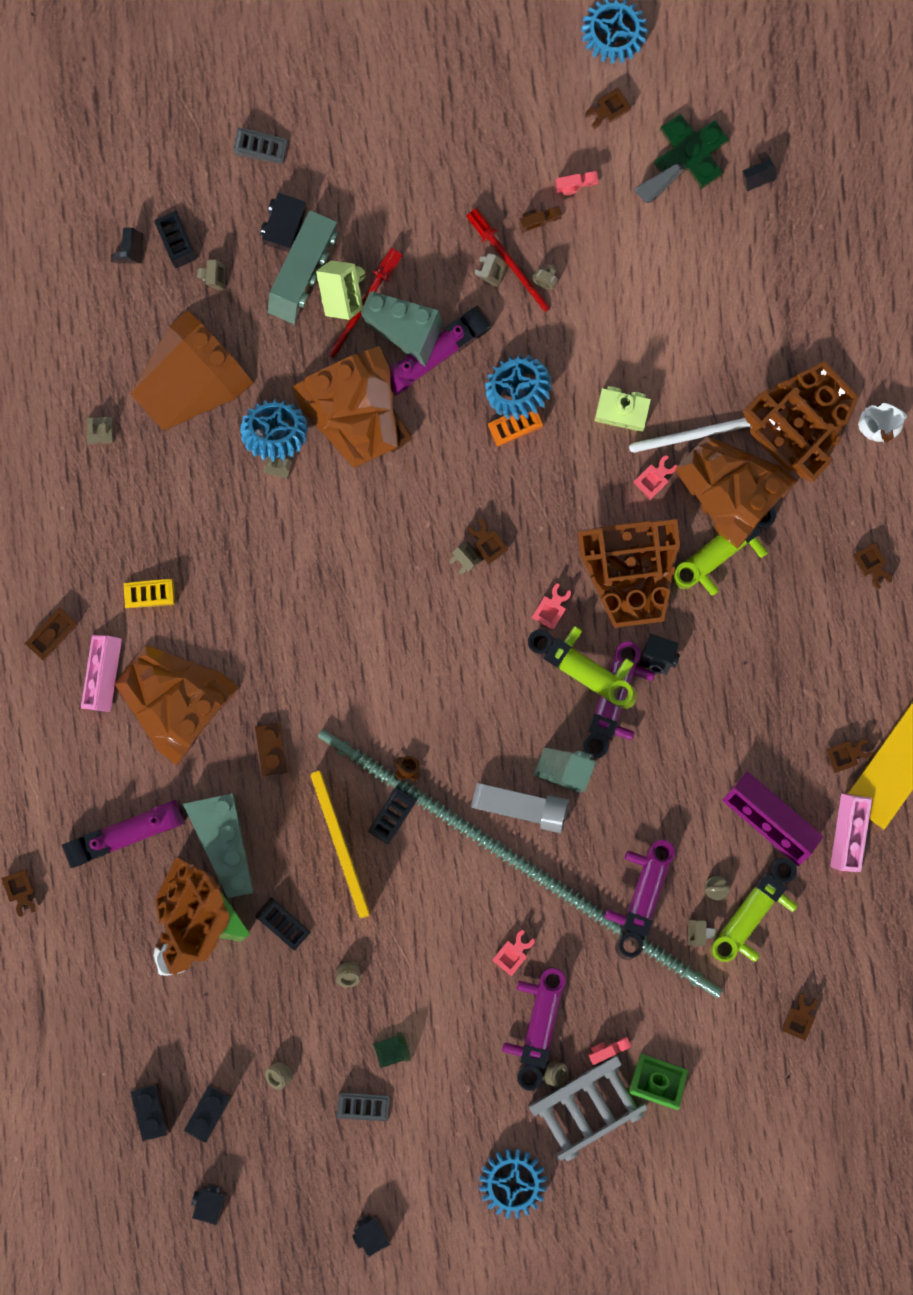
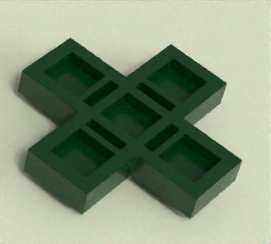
M679 114L660 127V131L672 146L671 150L654 161L660 173L675 164L683 163L686 166L683 172L688 170L701 189L722 176V171L710 154L728 143L729 139L716 120L694 133L682 114Z

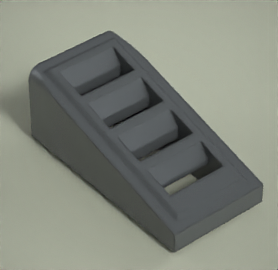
M238 128L233 152L235 156L283 164L288 140L249 129ZM244 138H248L247 149L242 148ZM254 140H259L257 151L252 150ZM264 142H269L267 153H262ZM274 144H279L277 155L273 156Z
M683 163L675 164L637 186L634 191L645 203L654 202L686 169V166Z
M340 1091L337 1118L388 1122L390 1096ZM346 1098L351 1099L350 1112H345ZM357 1099H362L360 1113H355ZM367 1100H372L371 1114H366ZM377 1101H382L381 1115H376Z

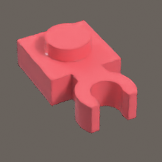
M597 171L588 172L583 175L579 173L556 178L555 188L557 194L563 193L564 196L577 193L581 187L597 185L599 181Z
M667 455L661 458L657 469L651 464L633 482L650 500L668 484L669 481L664 476L673 474L677 465H674L671 469L664 467V462L669 458Z
M558 583L552 589V599L544 596L532 616V619L552 631L566 608L560 605L561 602L567 601L571 595V591L568 590L565 596H559L557 589L560 584Z
M523 930L517 933L514 945L507 941L492 959L510 976L515 973L527 958L522 951L532 947L535 942L532 938L529 943H522L521 936L525 932Z
M624 1037L612 1044L606 1045L605 1042L591 1047L592 1052L588 1056L591 1063L595 1065L632 1046L628 1037Z

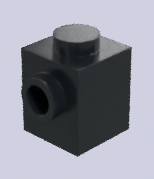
M650 633L639 666L650 669V671L656 674L667 675L670 668H676L680 654L676 653L679 643Z
M208 1183L207 1186H202L200 1192L195 1190L191 1206H195L192 1218L217 1225L227 1192L222 1191L221 1186Z
M367 1214L356 1221L357 1226L354 1227L355 1234L352 1235V1238L358 1249L363 1247L368 1257L391 1245V1240L377 1215L371 1217Z

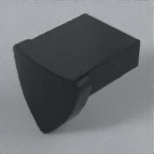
M766 152L759 154L760 164L742 171L743 184L747 191L771 183L776 179L775 166Z
M132 227L123 228L121 252L111 254L110 262L123 264L141 263L143 233Z

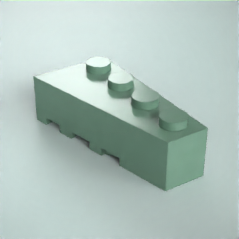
M311 210L309 211L269 292V314L295 325L301 309L304 308L308 300L311 287H314L317 282L316 271L325 265L329 256L327 252L329 246H334L338 238L339 232H336V221Z
M544 748L533 776L577 793H582L586 790L596 762L591 760L592 755L579 750L575 753Z
M232 793L183 804L227 898L254 893L235 794Z

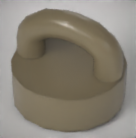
M550 264L544 270L537 269L532 277L533 281L542 288L554 289L558 282V279L554 276L556 266Z
M712 876L704 884L705 894L712 900H723L727 897L730 890L728 881L722 876Z
M345 962L336 968V982L338 985L353 987L361 981L360 967L357 963Z
M554 1060L549 1061L542 1073L544 1083L556 1088L563 1086L568 1078L567 1065Z
M282 1062L272 1064L265 1071L267 1082L277 1090L283 1089L293 1079L290 1068Z

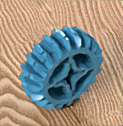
M604 0V5L597 1L595 2V9H588L587 13L589 16L583 17V22L586 25L581 26V32L586 33L582 36V41L588 42L586 49H594L593 57L601 54L602 62L606 61V57H610L611 64L615 63L616 58H619V61L624 63L625 55L629 59H633V51L637 53L641 51L640 45L645 44L646 39L643 36L647 35L648 29L644 28L647 23L646 19H640L643 15L642 10L634 12L636 9L635 3L628 7V0H623L622 3H618V0H613V3H610L609 0ZM607 14H616L612 19L608 20L603 18L602 20H599L601 17ZM623 17H626L631 22L634 32L629 31L630 28L623 24ZM618 22V31H616L615 34H613L612 39H610V31L613 29V27L616 26V23ZM594 28L598 29L599 33L606 37L605 44L597 38ZM617 41H630L623 46L613 47Z
M519 354L517 359L514 360L513 357L509 356L508 362L505 363L500 360L501 366L499 368L493 367L494 374L487 375L489 382L485 383L486 397L490 406L500 416L504 414L508 419L514 416L515 419L519 420L520 416L524 415L528 419L530 412L537 414L536 408L538 406L545 408L543 400L550 399L548 392L552 391V379L546 366L542 365L538 359L533 360L529 355L524 359ZM525 374L532 375L536 377V379H530V377H525ZM501 395L512 397V400L504 399Z
M276 399L273 400V403H268L264 400L263 405L255 403L254 409H248L247 415L243 416L240 426L241 440L245 444L247 451H252L254 457L261 455L263 461L270 457L273 462L277 457H280L284 461L285 455L293 458L294 451L300 452L301 445H305L308 434L307 420L303 416L301 409L296 410L294 403L287 406L285 400L281 403H278Z
M506 1149L507 1157L502 1158L501 1153L497 1152L496 1156L499 1161L495 1162L492 1158H489L488 1162L492 1166L491 1169L487 1166L482 1167V1170L488 1175L479 1176L480 1181L486 1182V1185L479 1186V1191H488V1193L482 1196V1200L487 1201L491 1199L492 1201L488 1204V1208L492 1209L497 1205V1215H500L502 1210L505 1209L506 1218H510L511 1211H515L516 1218H520L519 1210L521 1209L528 1216L530 1214L528 1206L531 1205L536 1210L538 1205L534 1200H544V1197L538 1194V1192L547 1191L546 1186L540 1185L541 1182L547 1181V1177L538 1176V1174L544 1171L543 1166L535 1169L534 1166L538 1163V1159L534 1158L531 1162H528L530 1153L526 1152L524 1157L521 1158L520 1149H516L515 1156H511L510 1149ZM512 1163L508 1175L494 1176L500 1167ZM520 1164L532 1173L534 1183L520 1178ZM514 1171H516L515 1177L517 1183H520L521 1185H519V1187H516V1189L512 1191V1195L510 1196L511 1191L509 1184H506L505 1182H507V1180L510 1181V1178H512L514 1175ZM492 1184L498 1185V1187H502L507 1191L506 1202L501 1201L494 1194ZM532 1191L527 1199L514 1204L518 1192Z

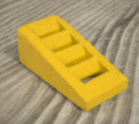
M161 579L124 583L125 608L175 605L174 580ZM161 586H165L166 599H161ZM146 587V601H142L141 588ZM151 587L156 589V600L151 598ZM131 588H136L137 602H132Z

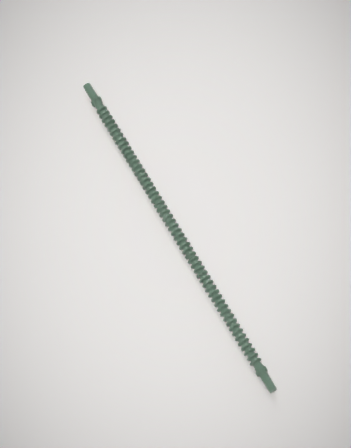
M324 729L319 733L318 738L337 749L338 754L349 757L351 759L350 762L356 761V766L362 765L363 770L368 769L369 774L374 773L375 778L380 777L381 782L386 781L387 786H393V790L397 786L417 799V806L423 805V810L429 809L430 814L435 813L436 818L441 817V821H447L448 826L453 825L454 830L458 828L460 834L466 833V838L472 837V842H479L478 846L484 845L485 850L490 849V853H496L497 858L502 857L503 862L507 860L509 866L513 864L515 870L521 869V874L527 873V878L533 877V882L539 881L540 886L545 885V889H551L552 894L557 893L558 898L562 896L564 902L568 900L570 906L576 905V910L582 909V914L588 913V918L594 917L595 922L600 921V925H606L607 930L612 929L613 934L617 932L619 938L625 934L620 932L621 924L605 919L603 908L599 910L597 904L593 906L591 904L592 901L589 900L587 902L585 896L581 898L579 892L573 893V888L567 889V884L561 885V880L557 882L554 876L552 878L548 876V872L544 874L542 868L538 870L536 868L537 865L534 864L532 866L530 860L526 862L524 856L518 857V852L512 853V848L506 849V845H500L499 840L495 842L493 836L489 838L487 832L483 834L481 828L477 830L475 824L471 826L469 820L463 821V816L457 817V813L452 814L450 808L446 810L444 804L440 806L438 800L434 802L433 797L428 798L427 793L422 794L421 789L416 790L414 788L415 785H408L409 781L403 782L399 780L395 773H390V769L385 770L384 765L379 766L378 761L373 762L372 757L367 758L366 753H360V749H353L346 740L343 742ZM647 938L643 940L644 954L649 953L650 958L655 957L656 962L661 961L662 966L667 965L668 970H674V974L680 973V978H687L691 985L695 987L698 985L717 999L720 997L723 990L702 977L703 974L701 972L690 969L689 964L685 966L683 960L680 962L677 960V956L671 957V952L665 953V948L659 949L658 944L654 946L652 940L650 942L647 941Z

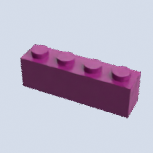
M748 771L740 777L722 799L726 805L797 866H800L813 853L824 837Z

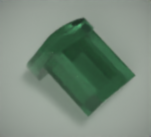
M402 1031L396 1033L397 1036L373 1043L381 1068L404 1060L406 1062L411 1061L409 1046Z

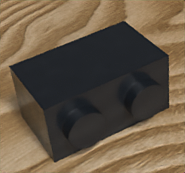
M281 193L277 194L276 199L272 198L268 207V213H271L268 222H263L260 230V236H263V244L289 253L302 225L307 210L306 202Z
M158 1083L130 1091L142 1142L168 1135L170 1129Z
M211 1083L183 1131L206 1143L233 1095Z

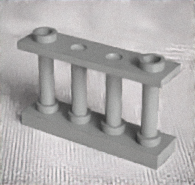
M616 1055L604 1060L528 1105L533 1116L539 1114L540 1117H544L561 1146L562 1151L557 1153L560 1161L564 1158L566 1162L579 1155V1149L628 1120H631L633 1123L645 1116L643 1112L647 1110V1107L644 1103L636 1106L617 1073L619 1072L617 1067L621 1066V1063ZM602 1076L610 1079L628 1112L616 1119L595 1086L597 1085L595 1080ZM582 1088L584 1092H588L606 1125L594 1132L574 1100V1093ZM560 1101L567 1106L584 1138L572 1145L552 1113L554 1110L552 1106Z

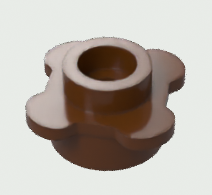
M412 756L396 758L397 772L395 776L399 780L409 778L416 781L419 779V761Z

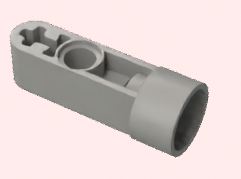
M476 783L471 808L541 824L540 829L561 834L567 816L569 799L548 795L547 799Z

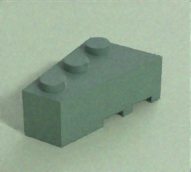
M370 291L361 311L366 325L389 342L399 346L402 351L410 354L426 367L444 324L439 311Z

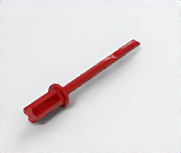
M477 207L469 212L466 217L483 238L481 241L489 240L542 310L545 312L550 310L546 301L494 236L498 229H494Z
M390 247L377 270L372 271L377 277L362 299L363 306L370 291L376 292L382 281L390 282L389 277L403 256L397 250ZM361 311L348 321L345 331L342 332L333 345L329 354L330 357L337 354L346 340L348 332L362 315Z

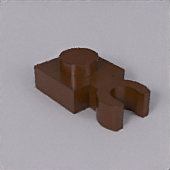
M616 88L597 100L599 108L588 109L585 117L587 118L590 115L598 117V120L592 123V128L594 129L602 124L604 118H607L610 123L631 111V106L620 89Z
M556 206L544 212L543 210L539 212L536 210L528 211L522 214V218H519V226L521 232L524 233L542 227L546 223L562 219L560 207Z
M480 518L478 519L482 527L480 531H474L471 526H468L467 530L471 536L479 539V541L474 543V546L489 565L508 552V548L495 530L489 534L487 533L486 523Z
M875 542L852 555L863 576L872 575V585L876 590L881 588L878 583L879 577H884L887 583L892 582L891 575L881 568L887 562Z
M860 740L853 748L851 742L848 741L826 749L825 751L833 773L859 765L857 757L865 759L873 756V752L866 754L861 750L862 745L868 743L869 740Z
M27 870L3 877L2 881L9 902L15 900L18 902L16 906L17 915L19 917L24 916L22 912L24 905H29L32 913L36 912L35 903L29 900L28 897L35 892Z
M801 993L798 996V1010L790 1008L781 1031L806 1041L815 1017L809 1015V1012L816 1008L818 999L813 998L810 1005H805L803 1000L806 994Z

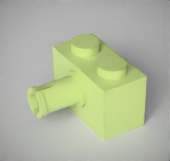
M330 260L316 271L325 316L349 320L363 309L358 283L365 280L366 275H363L365 271L361 267L355 266L352 263Z
M607 386V389L602 388L594 421L643 432L651 399L646 398L645 394L639 392H631V395L621 393L622 389Z

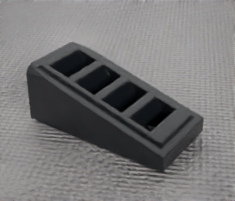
M177 211L154 220L174 268H179L197 259ZM176 222V226L163 230V227ZM180 231V234L167 239L168 236ZM184 241L183 244H180V245H178V246H176V247H174V248H171V246H173V245H175V244H177V243H180V242Z
M396 786L368 829V832L389 845L414 807L417 799ZM395 797L407 804V808L395 802ZM391 806L402 813L401 817L388 808ZM386 815L387 817L395 821L396 825H393L392 823L384 819L383 816ZM378 824L382 825L391 832L389 833L388 831L380 827Z
M272 897L255 915L260 922L294 951L311 933ZM274 907L278 909L268 921L265 919ZM283 914L285 917L274 927L273 924ZM291 921L293 924L282 934V929ZM298 927L301 931L290 941L288 938Z

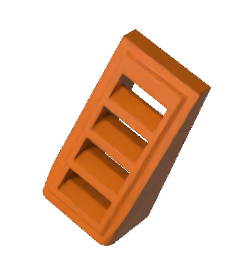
M538 412L537 414L529 413L534 423L530 426L524 415L520 416L524 426L522 430H520L514 416L510 419L503 416L488 423L487 425L496 446L499 447L542 429L543 423ZM508 421H511L515 433L513 434L510 433L506 424ZM498 425L502 426L506 437L501 438L497 428Z

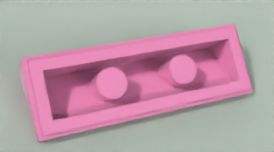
M92 634L81 709L103 712L111 711L121 638Z
M841 794L830 864L831 868L839 871L861 872L872 798Z

